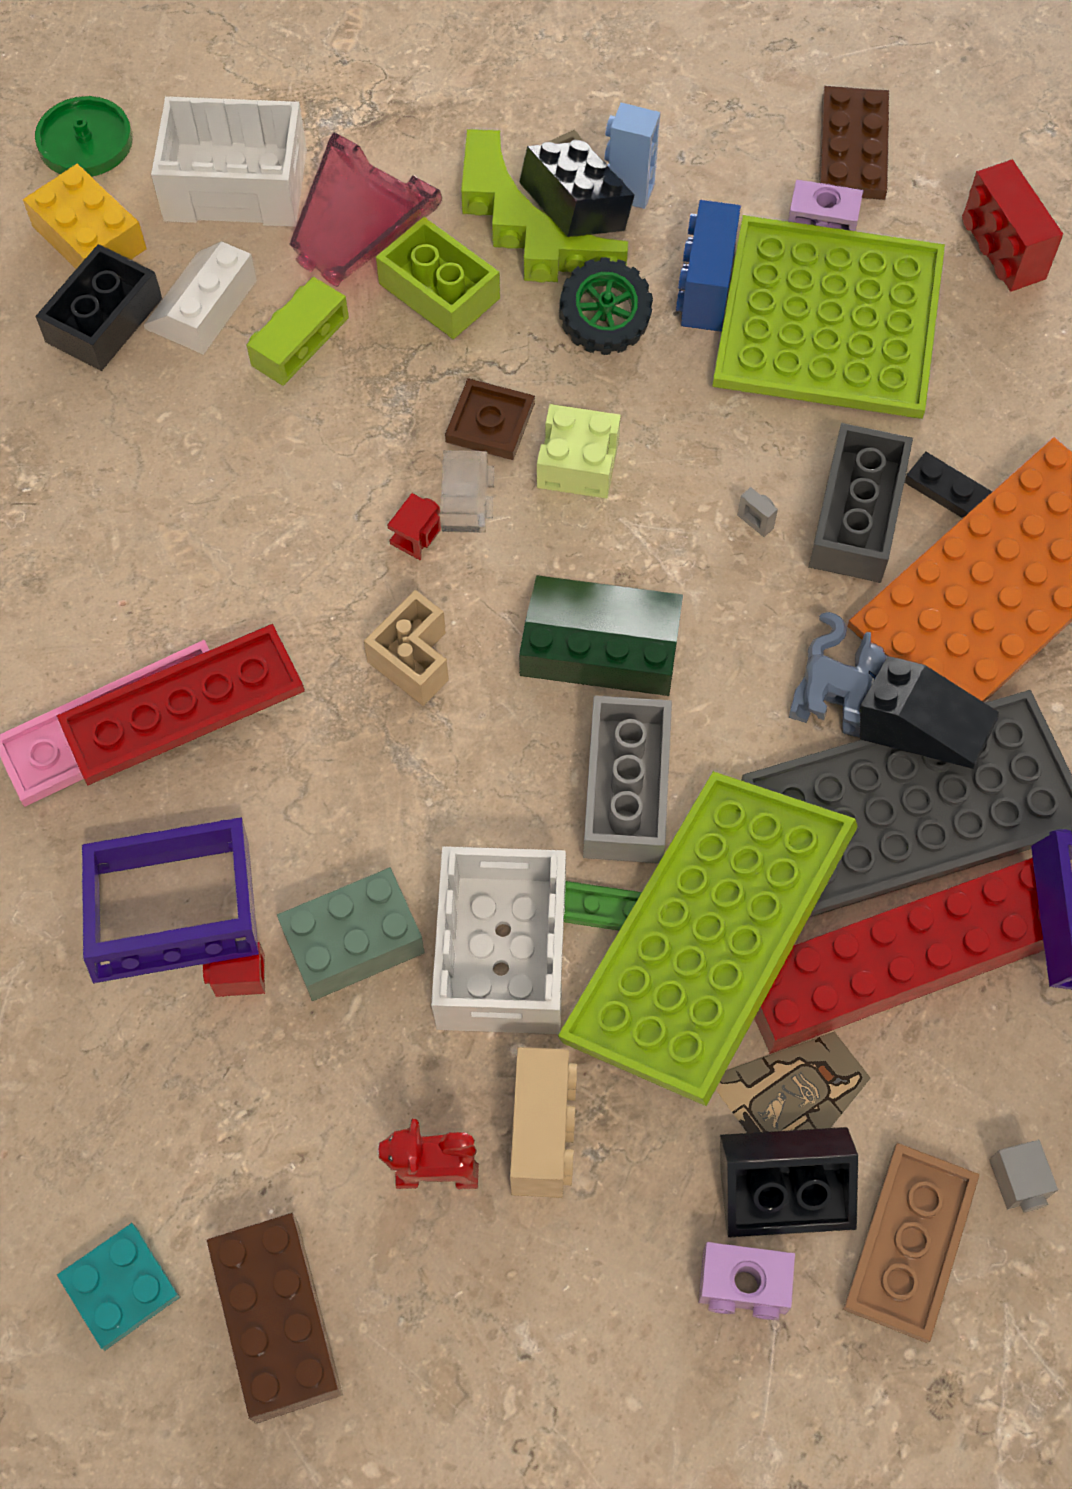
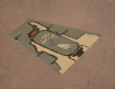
M834 1031L726 1070L716 1088V1092L747 1133L831 1128L870 1080V1076Z

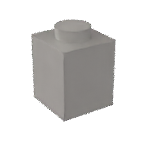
M1040 1140L998 1150L989 1160L1007 1210L1021 1206L1022 1211L1025 1213L1043 1208L1048 1205L1046 1199L1058 1191Z

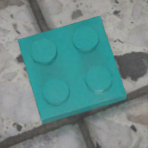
M133 1223L57 1274L95 1340L104 1351L180 1298Z

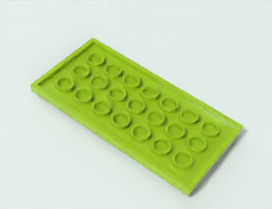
M713 771L558 1035L560 1041L576 1050L707 1106L857 830L856 819Z

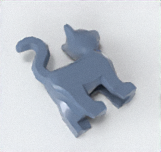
M825 612L819 616V620L830 625L832 630L829 634L813 639L808 648V661L804 678L795 690L789 718L807 723L812 712L817 715L818 719L824 720L827 713V705L824 701L843 706L842 732L860 738V705L885 662L887 655L882 647L871 642V632H866L855 654V667L825 656L824 650L839 645L846 637L847 626L840 616L835 613Z

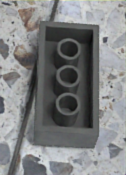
M841 423L809 568L878 583L882 582L889 561L913 442L912 437Z

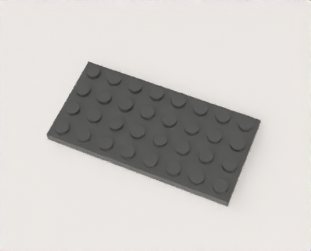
M1031 689L986 702L987 705L999 712V717L974 769L858 740L742 775L741 781L856 819L858 828L809 917L1030 850L1031 845L1049 836V832L1053 830L1067 829L1072 831V774Z

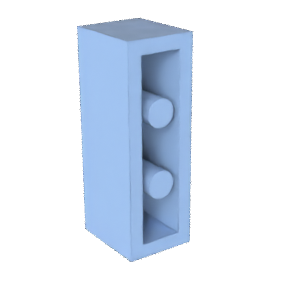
M621 102L616 116L610 115L607 122L606 136L610 137V140L605 150L604 160L609 161L607 166L635 194L632 206L645 209L655 185L661 112Z

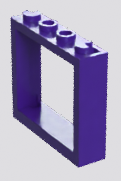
M242 817L82 844L83 960L93 984L259 954L249 842ZM233 852L238 918L101 942L100 874ZM246 937V940L236 941L237 938ZM101 962H110V964L101 965Z
M1057 829L1050 831L1049 836L1031 845L1049 987L1072 990V869L1070 862L1072 860V831Z

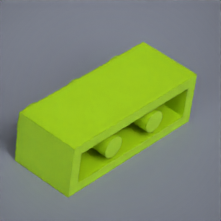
M313 276L304 286L296 290L291 300L283 308L274 312L271 320L260 331L255 332L250 337L246 346L251 366L284 386L349 319L346 296Z

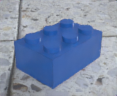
M700 200L698 213L690 214L688 235L694 236H688V240L685 243L683 262H689V264L684 263L683 268H681L678 289L685 291L679 290L676 311L682 312V327L722 332L741 205Z

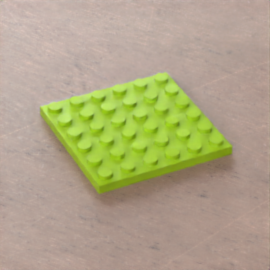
M743 215L712 387L923 419L926 409L945 244Z

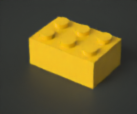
M78 164L23 198L32 227L75 269L78 268L98 244L130 260L147 249L139 221Z

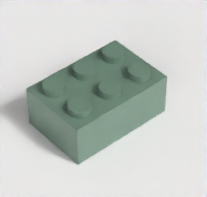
M391 867L277 914L280 926L312 1002L425 953L421 933Z

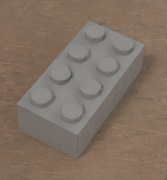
M594 695L583 858L659 863L664 856L672 700Z

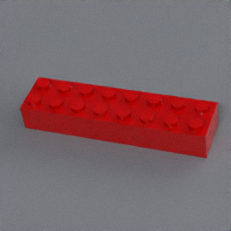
M1033 858L794 945L754 1018L769 1053L777 1052L1044 951Z

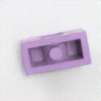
M796 179L788 222L856 231L863 190Z
M706 1242L702 1257L699 1303L709 1304L708 1310L714 1313L735 1314V1308L753 1310L752 1316L755 1318L778 1320L780 1314H787L791 1309L795 1253ZM741 1272L751 1274L757 1281V1291L750 1294L741 1292L735 1284V1275Z

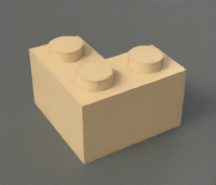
M414 590L364 640L367 662L422 706L449 681L447 659L432 648L446 634L444 611Z

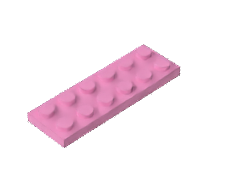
M205 640L0 734V758L24 807L83 780V776L56 715L209 651Z

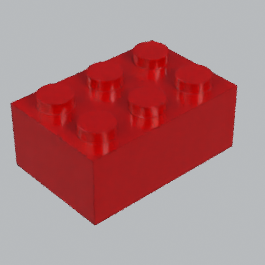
M1013 159L976 171L962 215L965 228L971 231L979 244L982 254L987 255L995 268L997 277L1004 281L1010 292L1046 280L1062 240L1063 232Z

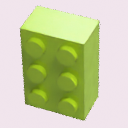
M425 217L421 218L376 256L379 284L453 340L500 299V272Z

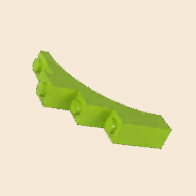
M467 129L461 188L462 214L493 215V247L508 249L525 248L524 281L540 283L558 282L559 272H572L578 266L580 268L583 267L584 263L588 260L594 259V262L604 257L610 258V261L617 262V259L626 262L627 266L628 241L600 238L593 235L567 237L548 215L536 208L522 194L507 171L501 152L500 130Z

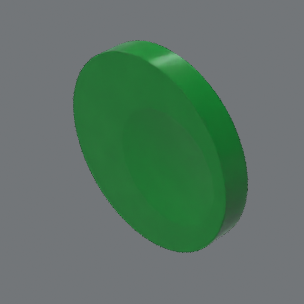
M80 96L59 102L44 113L35 130V142L41 159L47 167L58 174H62L76 164L82 167L91 177L104 174L114 169L126 158L133 141L131 126L125 112L112 101L95 96Z

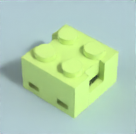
M550 404L545 423V442L540 446L537 460V488L608 499L619 443L621 415Z

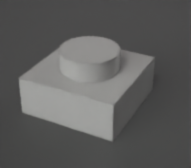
M750 487L740 497L737 516L765 537L774 529L778 509L770 498L760 495Z

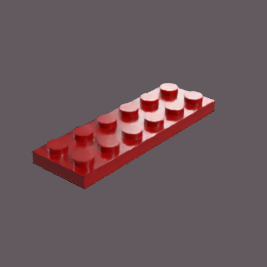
M270 624L56 716L83 779L88 786L303 693L305 689L274 625Z

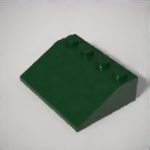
M536 575L521 641L519 674L523 677L669 696L683 594Z

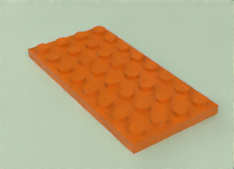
M1053 437L849 620L847 627L861 639H863L866 632H871V642L882 647L887 656L926 665L982 702L988 700L1072 622V451Z

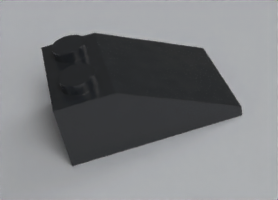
M887 656L860 705V740L974 769L998 720L999 712L928 666Z

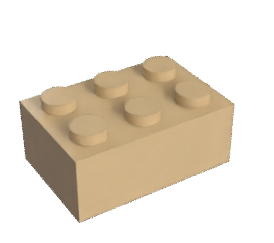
M517 1047L510 1171L512 1196L563 1198V1185L572 1186L574 1149H565V1142L574 1143L575 1106H567V1100L575 1101L577 1064L569 1063L568 1049Z

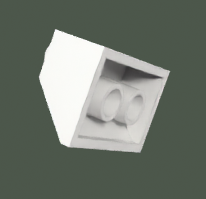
M222 241L197 252L144 323V328L204 355L257 281L252 255Z

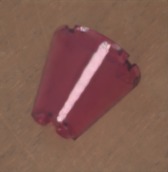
M333 132L289 245L298 254L296 261L303 268L310 272L317 269L322 273L321 275L326 281L338 287L342 281L386 249L421 218H426L436 211L442 203V194L439 189L414 175L405 184L369 163L359 145Z

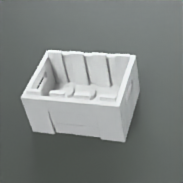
M165 96L151 173L163 221L197 223V220L263 223L264 226L296 227L307 153L300 103L292 101Z
M442 846L431 1003L437 1030L537 1034L560 1033L566 850ZM501 924H506L511 928V932L508 936L501 937L496 934V928ZM498 963H505L508 965L509 971L507 974L499 976L494 973V966Z

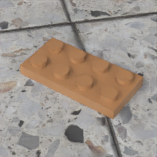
M897 1143L894 1146L843 1310L924 1343H929L934 1332L980 1174Z

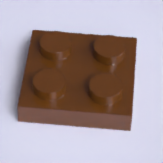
M467 378L446 430L445 442L514 460L535 405V395Z

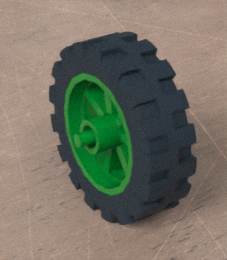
M604 257L594 262V259L588 260L584 263L583 267L580 268L578 266L571 272V277L565 280L561 292L559 318L563 322L562 328L566 335L570 334L572 336L571 341L577 346L581 344L585 347L586 351L594 353L595 350L601 351V355H610L611 351L617 350V353H621L627 350V346H634L639 341L640 336L644 335L652 314L653 296L648 291L649 284L647 280L639 276L640 272L635 267L629 268L626 266V262L617 259V262L610 261V258ZM606 286V291L599 294L595 287ZM611 288L619 290L622 294L615 297L611 292ZM586 292L596 301L580 303L582 296ZM628 300L631 306V312L619 308L616 305ZM582 311L596 312L594 317L589 321ZM612 314L626 320L622 324L615 326ZM599 320L607 321L608 327L599 326L597 322Z

